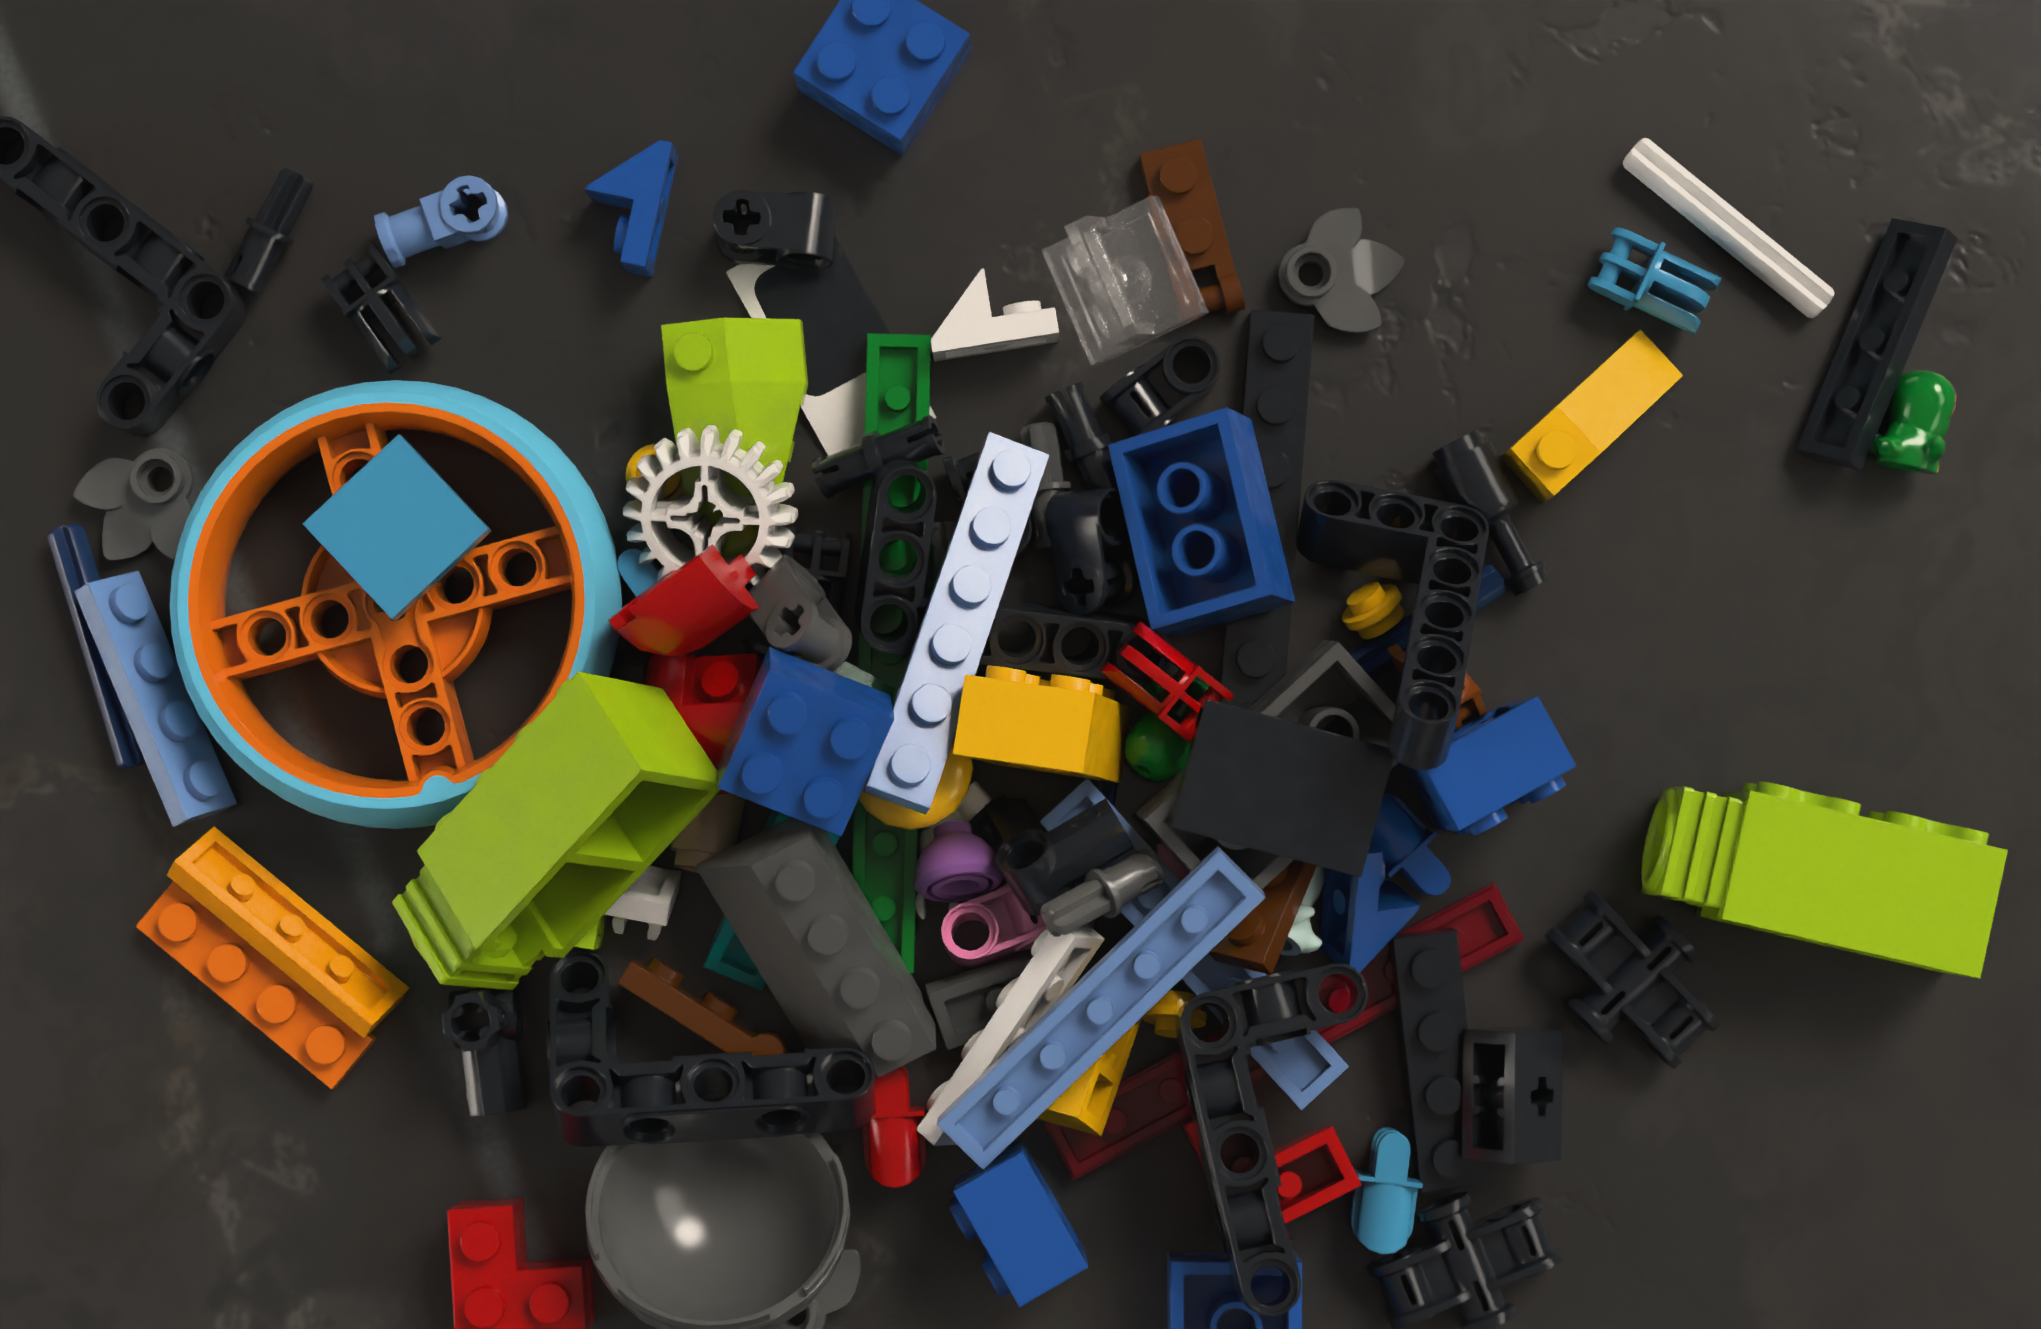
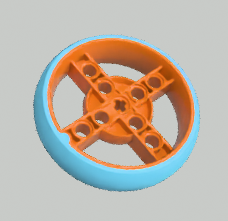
M402 380L364 382L326 391L279 412L242 440L216 468L200 492L186 520L177 546L171 577V634L177 663L186 690L200 718L227 754L258 783L282 799L308 812L338 822L372 828L402 829L436 825L443 816L454 810L475 786L477 778L499 760L515 742L518 732L535 720L553 700L557 689L565 681L572 678L578 671L609 677L615 660L619 633L615 631L608 620L622 608L621 580L617 568L618 560L615 545L605 516L591 488L570 459L537 427L512 410L492 400L456 387L430 382ZM387 430H423L444 434L465 441L487 452L504 463L527 484L545 507L555 525L481 547H474L404 613L405 617L396 621L385 613L323 545L320 546L307 569L300 597L226 617V591L231 562L239 539L262 499L294 467L319 451L322 455L333 496L351 479L352 474L357 468L366 465L389 443L386 434ZM519 553L532 554L536 561L537 569L534 578L523 586H512L506 576L508 562ZM458 570H468L474 579L472 594L467 600L452 604L445 595L444 586L446 580L452 573ZM571 589V624L567 644L559 669L549 690L535 711L516 732L488 754L474 761L453 681L471 665L479 654L487 638L494 610ZM335 604H342L349 615L347 629L341 635L329 638L322 629L321 620L323 614L329 607ZM279 621L286 631V641L279 652L268 656L260 646V635L267 624ZM420 648L428 658L427 672L421 680L415 683H408L400 673L399 664L401 658L407 651ZM319 659L329 673L349 688L372 697L387 699L408 779H374L353 775L328 767L306 756L282 738L264 719L250 699L241 680ZM429 710H436L445 721V731L438 742L427 746L419 740L416 734V724L423 713Z

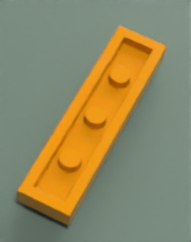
M215 826L174 860L167 873L169 878L363 1038L403 1000L410 989Z

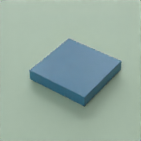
M400 434L303 523L309 532L385 613L395 621L492 532Z

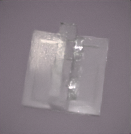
M1151 195L1109 217L1084 216L1064 226L1068 235L1067 238L1041 250L1091 366H1099L1209 313L1159 196Z

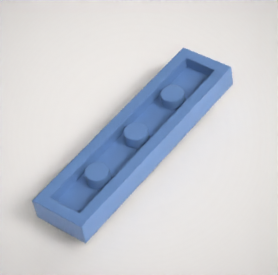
M139 571L89 582L74 592L172 826L176 827L222 812L237 804L202 719L186 690L177 660Z

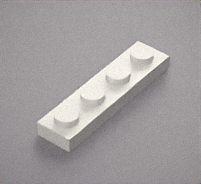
M1088 924L1059 937L1051 935L1046 929L1036 939L1031 949L1033 957L1019 977L1013 979L1003 988L996 1001L998 1009L986 1027L975 1033L965 1044L961 1053L963 1061L951 1079L941 1084L930 1096L926 1105L928 1113L916 1130L932 1145H957L936 1125L938 1117L1075 984L1104 941V938Z

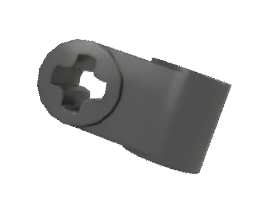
M783 555L748 591L760 607L749 617L761 629L768 642L779 651H793L797 658L833 672L842 665L852 646L850 629L826 599V593L817 580L788 555Z

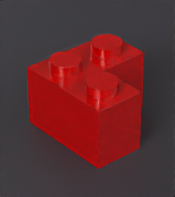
M1192 1118L1182 1123L1181 1126L1204 1170ZM1322 1125L1274 1149L1282 1186H1278V1195L1285 1224L1362 1185L1333 1126ZM1240 1134L1231 1135L1222 1144L1220 1149L1221 1160L1228 1170L1239 1173L1251 1165L1254 1158V1148L1245 1136Z
M524 1197L461 1201L447 1210L454 1329H589L596 1319L592 1257L528 1261Z

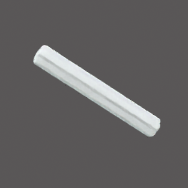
M1642 138L1625 156L1623 166L1626 170L1809 318L1818 316L1831 302L1835 294L1833 288L1650 139Z

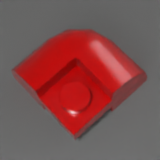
M712 544L678 570L674 569L624 605L608 621L617 633L641 651L661 656L687 655L709 645L760 608L745 588V585L756 573L742 554L726 563Z
M692 652L687 655L677 656L655 654L650 656L644 665L642 684L664 689L718 771L720 757L763 661L757 653L695 657ZM720 790L716 795L732 794V793L726 792V791H724V790Z

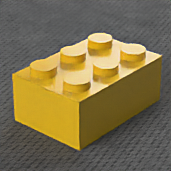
M987 665L985 677L965 674L953 754L1000 766L1121 783L1125 758L1124 742L1129 731L1132 707L1115 701V690L1105 689L1103 685L1091 683V680L1052 674L1051 680L1047 681L1040 679L1039 676L1026 674V671Z

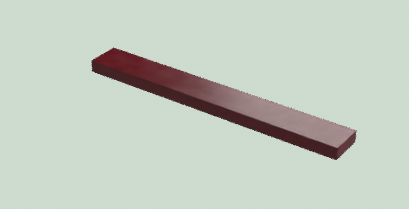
M1495 882L1483 886L1397 933L1404 934L1454 928L1458 935L1462 973L1525 939ZM1390 941L1360 972L1368 986V1001L1360 1015L1346 1023L1316 1029L1328 1044L1397 1008ZM1329 976L1320 985L1319 999L1328 1011L1341 1013L1349 1005L1351 999L1350 990L1342 979ZM1224 1025L1199 1039L1205 1042L1216 1041L1222 1035ZM1180 1049L1120 1081L1102 1136L1043 1121L1073 1180L1192 1117L1184 1081V1065ZM1248 1055V1066L1253 1085L1269 1075L1251 1055Z

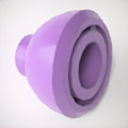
M960 820L947 821L933 829L934 839L923 849L914 873V888L916 892L929 900L944 903L969 901L991 893L1004 879L997 867L996 854L993 848L984 839L972 833V826L969 822Z

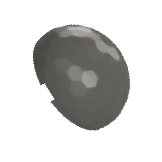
M715 1092L707 1094L701 1099L708 1102H717L726 1098L727 1095ZM821 1133L667 1144L606 1146L593 1170L586 1196L587 1244L593 1263L613 1296L648 1325L657 1329H774L806 1309L827 1285L840 1261L850 1223L847 1181L837 1154H834Z

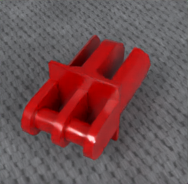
M1139 621L1132 632L1148 644L1157 654L1177 667L1179 671L1171 678L1148 658L1125 643L1118 654L1163 689L1158 697L1155 699L1140 684L1128 675L1126 676L1109 662L1105 664L1100 672L1149 710L1151 714L1187 742L1191 743L1202 699L1206 698L1217 702H1222L1226 699L1230 702L1235 695L1205 672L1203 668L1194 664L1144 623ZM1196 677L1209 686L1198 702L1185 692ZM1178 699L1191 708V711L1180 724L1167 715Z
M903 1065L879 1078L875 1077L876 1104L874 1114L869 1122L862 1126L863 1156L866 1168L869 1170L871 1177L878 1183L894 1188L908 1185L917 1178L926 1163L927 1139L916 1130L926 1116V1106L910 1107L909 1076L907 1069Z

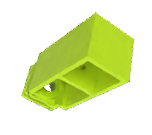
M578 671L557 689L553 700L535 720L518 732L515 742L491 768L484 771L477 778L475 786L454 810L438 821L435 831L417 850L425 864L419 871V877L412 879L406 885L407 890L403 894H398L392 901V904L408 929L415 948L428 963L440 984L470 988L513 990L519 984V978L522 975H527L533 969L532 965L536 960H541L545 955L546 957L564 958L721 790L718 788V771L663 688Z
M1758 781V784L1744 782L1742 791L1722 792V797L1712 792L1695 791L1694 788L1686 786L1669 787L1663 789L1650 821L1642 859L1641 894L1660 896L1663 899L1681 901L1685 904L1697 906L1695 915L1697 917L1943 974L1980 979L2008 850L1987 845L1989 833L1944 824L1894 811H1885V813L1869 811L1868 817L1859 816L1861 808L1859 803L1769 782Z

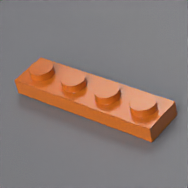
M174 881L136 925L140 931L331 1090L339 1086L377 1040V1037L371 1032L365 1038L361 1037Z

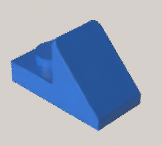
M663 140L655 142L585 188V192L592 201L631 209L630 216H620L614 238V252L622 254L620 262L628 273L647 277L653 276L679 157L672 142Z
M1370 843L1362 877L1325 868L1319 939L1322 940V945L1319 948L1337 964L1349 965L1358 972H1361L1416 914L1420 907L1417 900L1394 882L1384 881L1385 864L1383 851Z

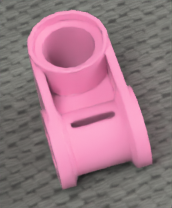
M1007 883L991 893L960 903L950 909L943 919L941 933L945 950L951 960L962 967L973 969L1031 949L1039 935L1047 928L1041 916H1035L1037 924L1032 922L1030 915L1021 907ZM972 920L981 922L990 931L984 946L977 950L968 951L961 949L953 941L954 933L959 925Z

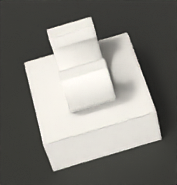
M649 866L605 913V915L614 916L612 920L614 932L623 934L628 919L646 922L649 925L647 939L655 941L660 934L662 926H666L678 895L681 871Z

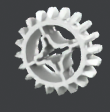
M715 425L706 426L702 432L701 443H699L695 433L690 428H684L677 434V446L667 438H663L654 446L657 458L644 455L639 460L637 468L643 477H632L626 485V490L638 500L630 501L623 507V516L641 521V523L633 526L627 532V541L635 543L646 541L648 546L640 554L639 564H649L654 559H657L663 565L658 571L657 581L674 569L678 570L712 544L721 554V547L726 542V532L742 531L746 525H759L755 544L744 552L739 553L742 554L756 573L748 582L752 585H755L765 575L764 567L771 569L782 557L777 548H789L795 535L782 525L794 523L798 517V509L790 505L780 504L779 502H783L791 497L795 489L792 483L774 484L773 479L784 467L782 461H771L765 467L758 461L766 448L763 442L757 441L746 452L739 448L743 440V433L740 430L734 429L727 437L725 444L720 443L719 431ZM700 466V477L695 482L693 494H679L675 500H663L664 489L671 475L685 468ZM725 471L743 482L753 497H744L734 493L727 484ZM707 498L708 502L716 505L714 511L720 509L723 513L714 527L713 523L705 520L708 513L701 516L698 510ZM670 528L680 529L689 534L694 541L695 552L678 541ZM739 554L730 557H724L723 559L726 561V563H728L732 559L737 557Z

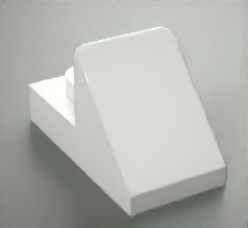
M982 268L931 338L934 362L1059 342L1055 307L1041 309L1040 301H1023L1004 306L1003 316L992 317L985 271Z

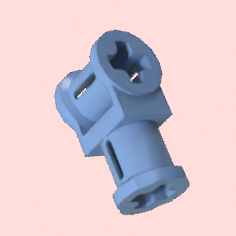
M468 175L458 177L449 182L442 191L420 198V206L390 217L385 212L374 215L375 227L382 247L391 265L394 268L405 265L407 257L440 245L448 249L470 240L476 242L492 240L500 235L505 228L508 219V209L503 197L487 182L479 177ZM476 196L485 205L478 208L480 219L472 222L464 213L470 210L469 199Z

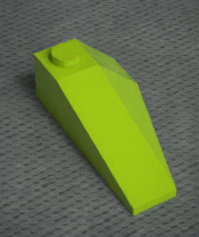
M724 317L661 325L666 384L676 446L677 434L684 428H690L695 433L699 443H701L702 432L706 426L715 425L719 431L720 443L725 444L727 437L734 429L740 430L743 433L740 449L748 452L757 441L764 443L766 448L758 459L764 467L771 461H782L784 467L773 479L774 484L783 483L787 463L791 462L795 442L792 440L800 405L804 404L808 387L802 320ZM700 466L681 470L685 495L694 493L695 482L700 477ZM725 471L727 484L734 493L744 497H753L743 482ZM707 498L698 510L701 516L708 513L705 520L713 523L714 527L723 513L720 509L714 511L716 505L708 502ZM746 525L742 531L726 532V542L721 547V556L723 558L734 556L754 545L758 536L759 525Z

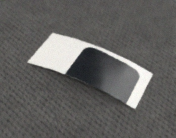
M834 238L833 264L831 267L823 270H797L784 266L739 264L728 270L726 274L751 318L802 320L808 387L804 404L800 406L827 455H832L862 443V437L865 434L867 333L890 334L837 238ZM930 406V415L935 419L937 417Z

